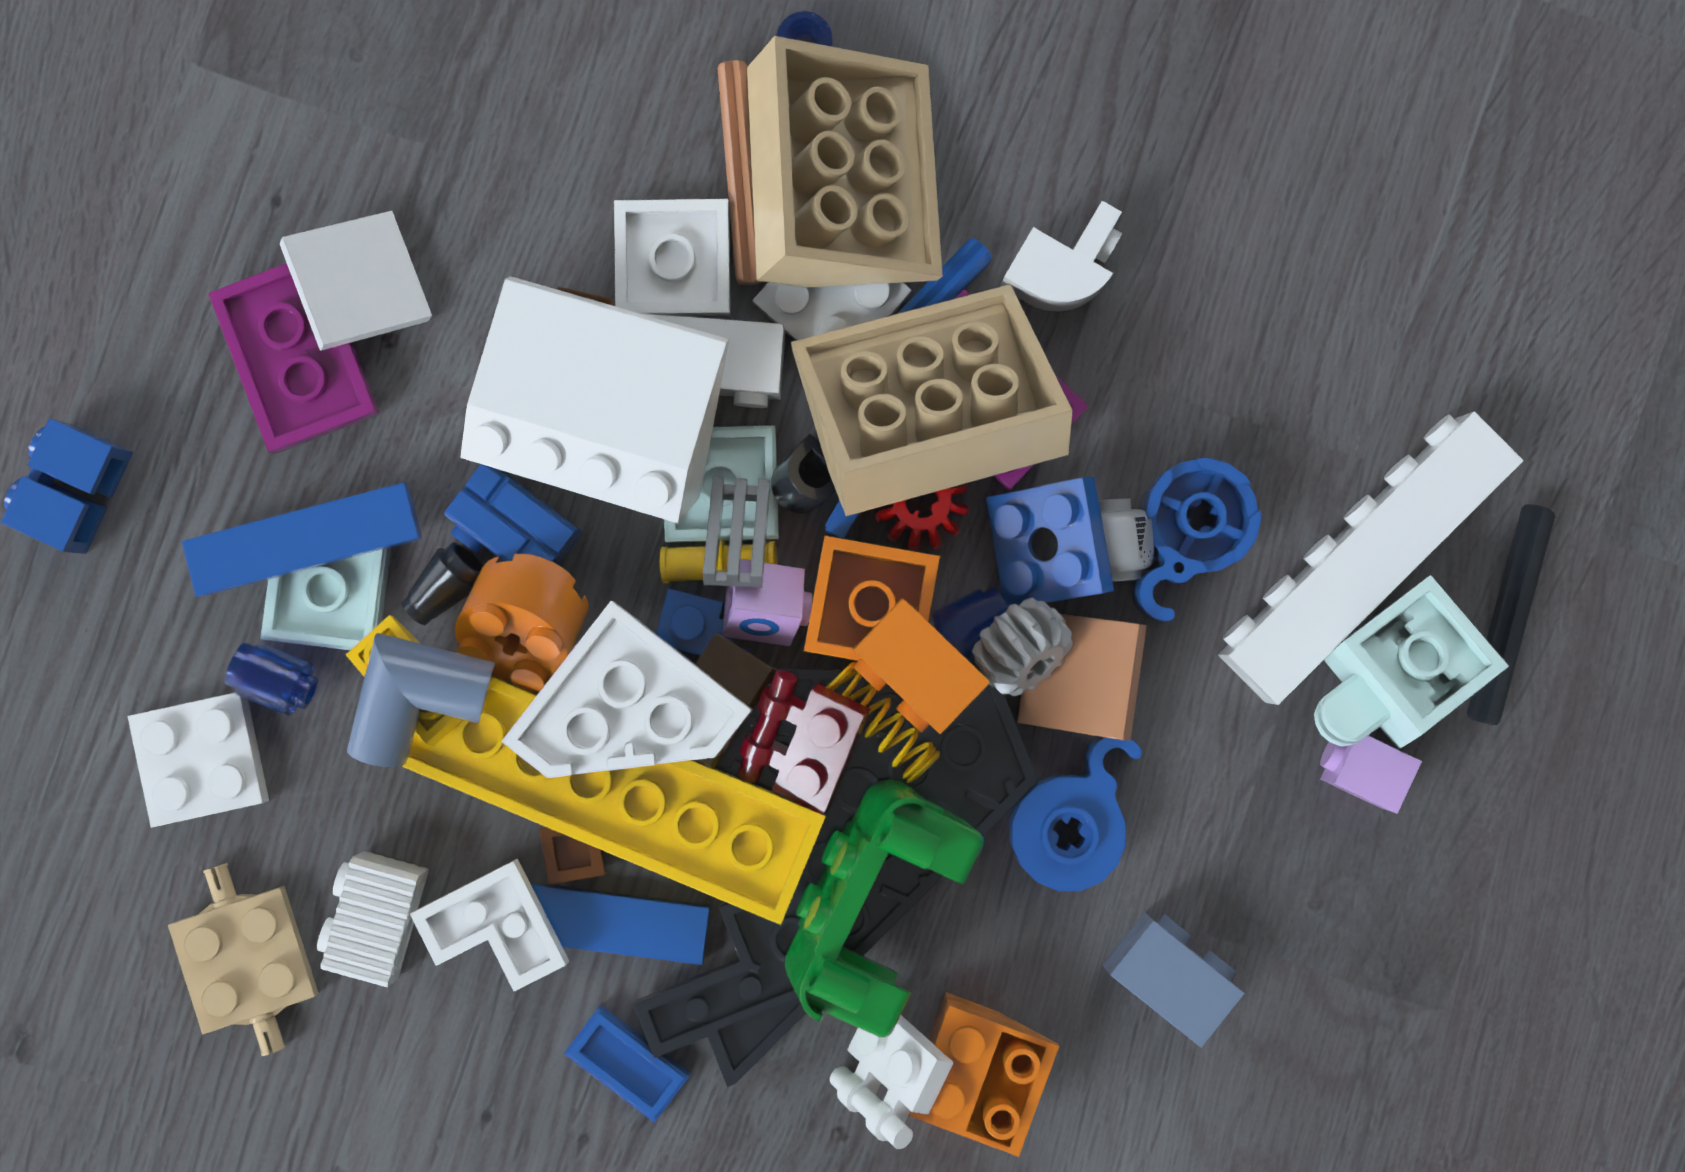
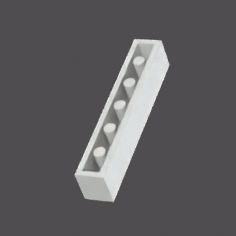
M1475 411L1455 419L1449 414L1433 426L1424 436L1429 445L1415 459L1407 455L1396 463L1384 476L1389 485L1375 499L1370 495H1366L1358 501L1343 518L1349 525L1334 539L1326 535L1319 540L1303 557L1308 565L1294 579L1289 575L1280 579L1263 597L1268 605L1253 620L1248 615L1241 618L1224 635L1223 640L1228 645L1218 656L1265 703L1279 705L1524 461Z

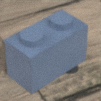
M1144 912L1102 965L1114 979L1202 1048L1245 994L1231 981L1237 971L1211 950L1202 958L1185 945L1192 935L1166 914L1157 922Z

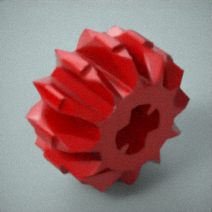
M964 483L932 492L936 502L929 508V517H917L918 510L912 515L906 507V504L912 500L910 498L892 503L891 508L880 510L875 514V520L877 523H884L896 518L898 523L890 529L887 535L891 542L896 541L903 530L907 529L911 531L908 540L909 550L916 551L918 549L920 534L926 532L931 548L934 550L938 549L942 544L936 527L940 526L952 537H956L960 533L958 525L949 519L947 515L951 514L962 517L969 514V506L951 502V498L966 493L968 486Z

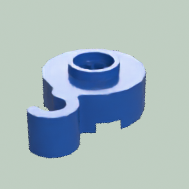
M1210 458L1181 462L1158 475L1144 493L1140 509L1145 511L1148 520L1152 519L1154 557L1157 560V566L1141 574L1142 578L1137 579L1132 594L1134 605L1139 613L1147 619L1170 621L1175 616L1171 608L1160 607L1153 599V589L1159 581L1169 584L1184 583L1195 574L1222 570L1232 563L1241 560L1256 541L1262 519L1261 510L1257 508L1256 496L1249 486L1251 483L1247 476L1229 463ZM1202 502L1208 506L1205 515L1212 517L1210 527L1202 526L1194 530L1189 525L1191 520L1187 518V509L1195 508Z
M1096 736L1088 744L1084 753L1085 772L1083 774L1052 775L1043 780L1039 779L1013 806L1008 818L1009 842L1017 862L1037 883L1057 891H1082L1101 883L1118 866L1126 846V822L1115 799L1117 783L1105 771L1103 758L1113 748H1120L1126 756L1133 759L1140 758L1142 750L1132 739L1127 741ZM1071 817L1076 818L1079 821L1076 830L1080 834L1077 841L1073 844L1067 841L1065 846L1056 845L1059 835L1053 830L1054 825L1060 819L1067 824Z

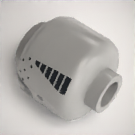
M1131 498L1099 500L1112 581L1142 578L1141 569L1148 568L1154 562L1152 519L1148 520L1145 511L1142 509H1131Z

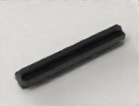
M1525 504L1521 508L1486 639L1509 667L1474 693L1470 698L1467 709L1468 718L1487 725H1498L1501 721L1555 519L1554 512L1541 505Z

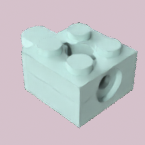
M1430 575L1343 641L1324 659L1342 683L1324 696L1318 703L1314 712L1315 724L1320 734L1326 740L1341 747L1360 742L1380 727L1399 750L1424 734L1509 666Z

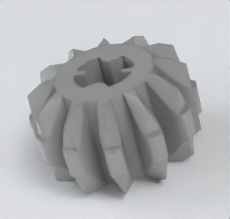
M1034 598L1024 600L1019 606L1016 604L1010 605L1004 614L994 616V622L990 627L981 631V639L975 643L972 650L975 656L974 663L981 670L980 673L990 681L989 685L991 687L995 686L1002 695L1009 693L1012 696L1021 695L1027 688L1030 690L1036 689L1039 682L1045 678H1051V673L1054 669L1064 664V656L1071 651L1073 646L1071 640L1072 632L1065 625V619L1055 608L1051 609L1044 601L1037 602Z

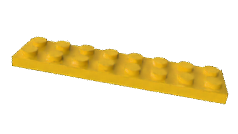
M493 675L479 723L462 720L435 746L426 744L415 731L408 760L402 767L780 925L826 817V814L817 813L786 797L716 768L712 769L697 760L547 778L501 742L538 694L518 688L514 684Z

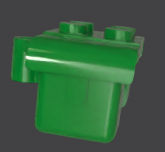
M881 780L873 784L866 791L852 821H848L843 833L835 831L828 841L822 857V863L827 866L817 886L812 883L807 886L796 911V915L801 917L798 923V932L786 955L785 969L803 1009L811 1018L821 1022L824 1017L822 1012L880 1038H885L892 1034L912 992L894 984L898 976L897 972L843 947L888 853L922 869L928 868L964 885L984 845V838L979 831L964 819L924 799L909 785L899 780Z

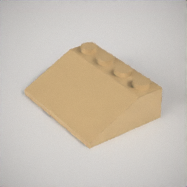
M774 36L747 67L757 281L803 287H825L939 280L943 275L928 65Z
M1011 284L791 342L792 351L827 468L846 516L1069 455L1072 408Z

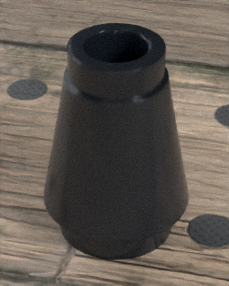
M452 542L446 549L438 548L408 592V596L401 602L403 609L414 621L426 626L432 619L437 618L469 596L483 566L469 550L456 542Z

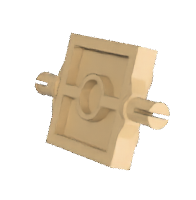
M228 863L204 870L203 873H205L214 903L197 915L168 925L202 1035L233 1024H253L261 1049V1056L286 1048L283 1043L275 1016L286 1006L313 998L319 993L285 886L257 895H236L228 870Z

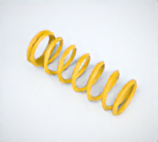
M852 662L826 688L834 690L855 676L842 695L854 701L869 691L861 702L862 705L866 706L876 693V689L871 684H868L849 696L862 678L859 672L853 670V666L857 662ZM883 698L868 707L870 708V714L884 705L864 732V737L869 738L899 719L879 745L878 752H885L913 733L907 744L892 762V767H898L927 748L903 773V779H907V783H911L939 758L940 751H936V747L933 746L932 742H926L908 752L919 735V730L915 727L904 731L892 739L902 726L905 717L901 713H897L877 725L891 705V698Z

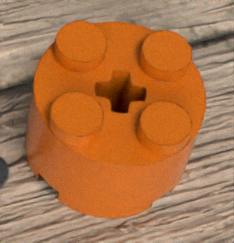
M514 554L512 561L496 563L498 557L489 560L482 567L456 620L455 636L459 644L456 653L495 662L493 676L512 682L516 687L528 692L536 693L542 690L545 683L549 681L574 649L589 613V603L586 595L581 600L573 589L576 580L571 574L547 559L530 554Z

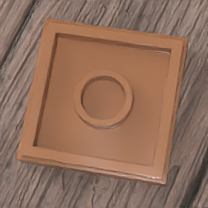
M1060 614L1066 621L1065 625L1072 632L1071 640L1073 646L1071 651L1064 656V664L1056 667L1051 673V678H1045L1039 682L1036 689L1030 690L1027 688L1021 694L1017 723L1130 741L1147 626Z

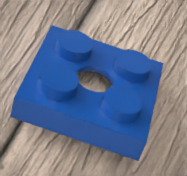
M1095 476L1067 480L986 498L1005 609H1008L1012 604L1019 606L1024 600L1034 598L1037 602L1044 601L1047 603L1114 591ZM1042 527L1050 529L1056 535L1058 541L1057 553L1049 561L1038 559L1033 553L1031 546L1034 533Z

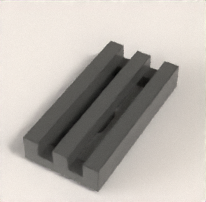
M724 477L712 478L703 567L704 585L762 588L770 480L758 479V486L747 485V479L735 478V485L724 484ZM724 500H733L727 571H717ZM746 501L756 502L751 572H740Z

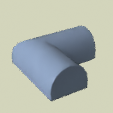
M376 633L353 721L347 753L360 762L374 766L393 768L403 766L409 757L421 709L479 723L495 662Z

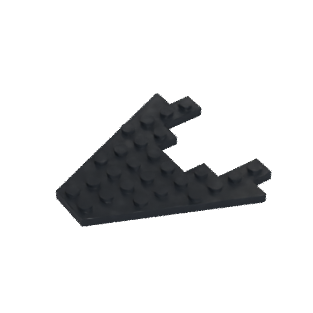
M773 668L776 671L790 672L798 678L792 695L807 702L809 694L815 686L820 684L826 687L843 671L841 669ZM775 674L773 675L772 679L770 680L766 688H770ZM855 676L833 691L842 695ZM862 676L849 696L870 683ZM888 684L879 692L876 690V693L866 705V707H870L883 698H891L890 708L877 725L889 717L900 713L896 708L904 700ZM988 684L941 734L931 725L922 733L919 731L916 741L908 752L923 743L932 742L933 746L936 747V751H940V756L921 776L911 783H907V779H903V773L927 748L900 766L892 767L893 760L907 744L913 733L885 752H878L879 745L899 719L867 738L864 737V732L884 705L868 714L832 806L826 813L820 832L781 925L727 902L721 904L719 911L738 959L639 998L633 1003L654 1058L708 1037L725 1083L729 1087L736 1084L806 1014L785 969L786 955L798 932V923L801 917L796 915L797 907L807 886L810 883L817 886L827 866L822 863V857L831 836L835 831L843 833L848 821H852L864 794L873 784L885 779L899 780L909 785L924 799L964 819L984 836L1039 781L1004 694L1002 695L995 686L991 687ZM867 691L854 701L861 704V702L867 696L869 691ZM759 699L715 766L716 769L740 779L742 778L737 772L743 756L739 751L746 734L753 733L761 713L757 708ZM905 718L902 726L892 739L904 731L914 728V726ZM782 720L775 740L789 747L797 725L787 720ZM765 765L759 781L750 783L774 792L772 789L779 770ZM888 853L843 947L864 956L943 875L928 868L922 869Z

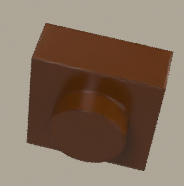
M541 826L539 828L548 885L602 876L608 872L603 850L548 827Z

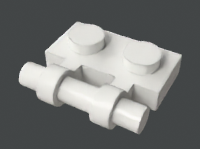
M901 1015L892 1034L885 1038L877 1037L858 1028L848 1048V1051L859 1061L855 1073H852L845 1066H840L830 1076V1083L838 1090L837 1096L840 1102L849 1111L860 1112L866 1118L868 1130L878 1140L889 1141L896 1149L906 1147L912 1140L913 1132L905 1124L910 1111L929 1114L954 1063ZM881 1083L888 1089L883 1101L876 1096Z

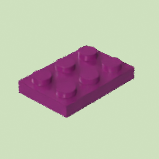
M287 263L208 293L269 453L277 454L380 414L354 343L351 342L320 351Z

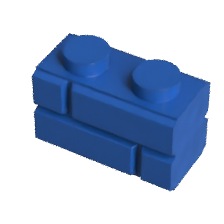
M480 464L467 481L464 489L457 494L444 514L445 517L456 524L450 532L456 539L477 553L483 546L487 547L501 558L499 562L512 561L514 554H530L560 565L562 559L569 553L584 532L503 470Z

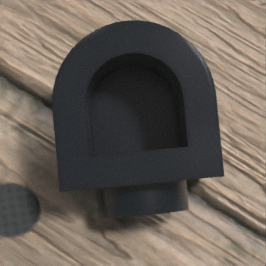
M810 433L788 453L775 468L771 477V488L774 497L781 506L794 513L810 512L836 492L821 444Z

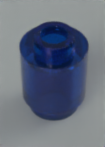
M995 587L985 592L978 588L931 613V617L935 624L933 627L968 659L974 656L972 650L975 643L981 639V631L990 627L994 622V616H1001L1007 611L1008 607Z
M243 643L238 647L228 665L225 683L235 688L236 695L290 716L297 708L306 709L317 690L318 678L312 676L313 664L311 662L263 643H258L255 646Z

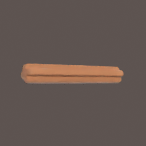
M734 60L720 63L717 69L735 277L739 285L750 286L764 282L757 281L747 79L748 65L745 61Z

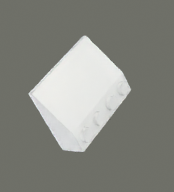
M509 276L503 284L468 400L461 458L678 523L700 497L730 339Z

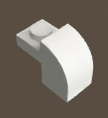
M1102 201L1073 250L1033 227L1004 276L1000 287L1011 284L1019 299L1036 308L1047 311H1067L1086 304L1101 291L1113 274L1093 261L1096 258L1105 263L1115 248L1122 233L1113 227L1122 212Z

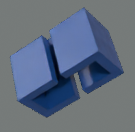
M49 418L46 426L40 428L30 442L28 454L31 458L27 465L31 469L28 476H22L9 488L4 500L6 511L0 523L60 551L86 554L107 508L54 484L53 481L56 478L89 494L95 495V492L112 498L133 452L78 426Z

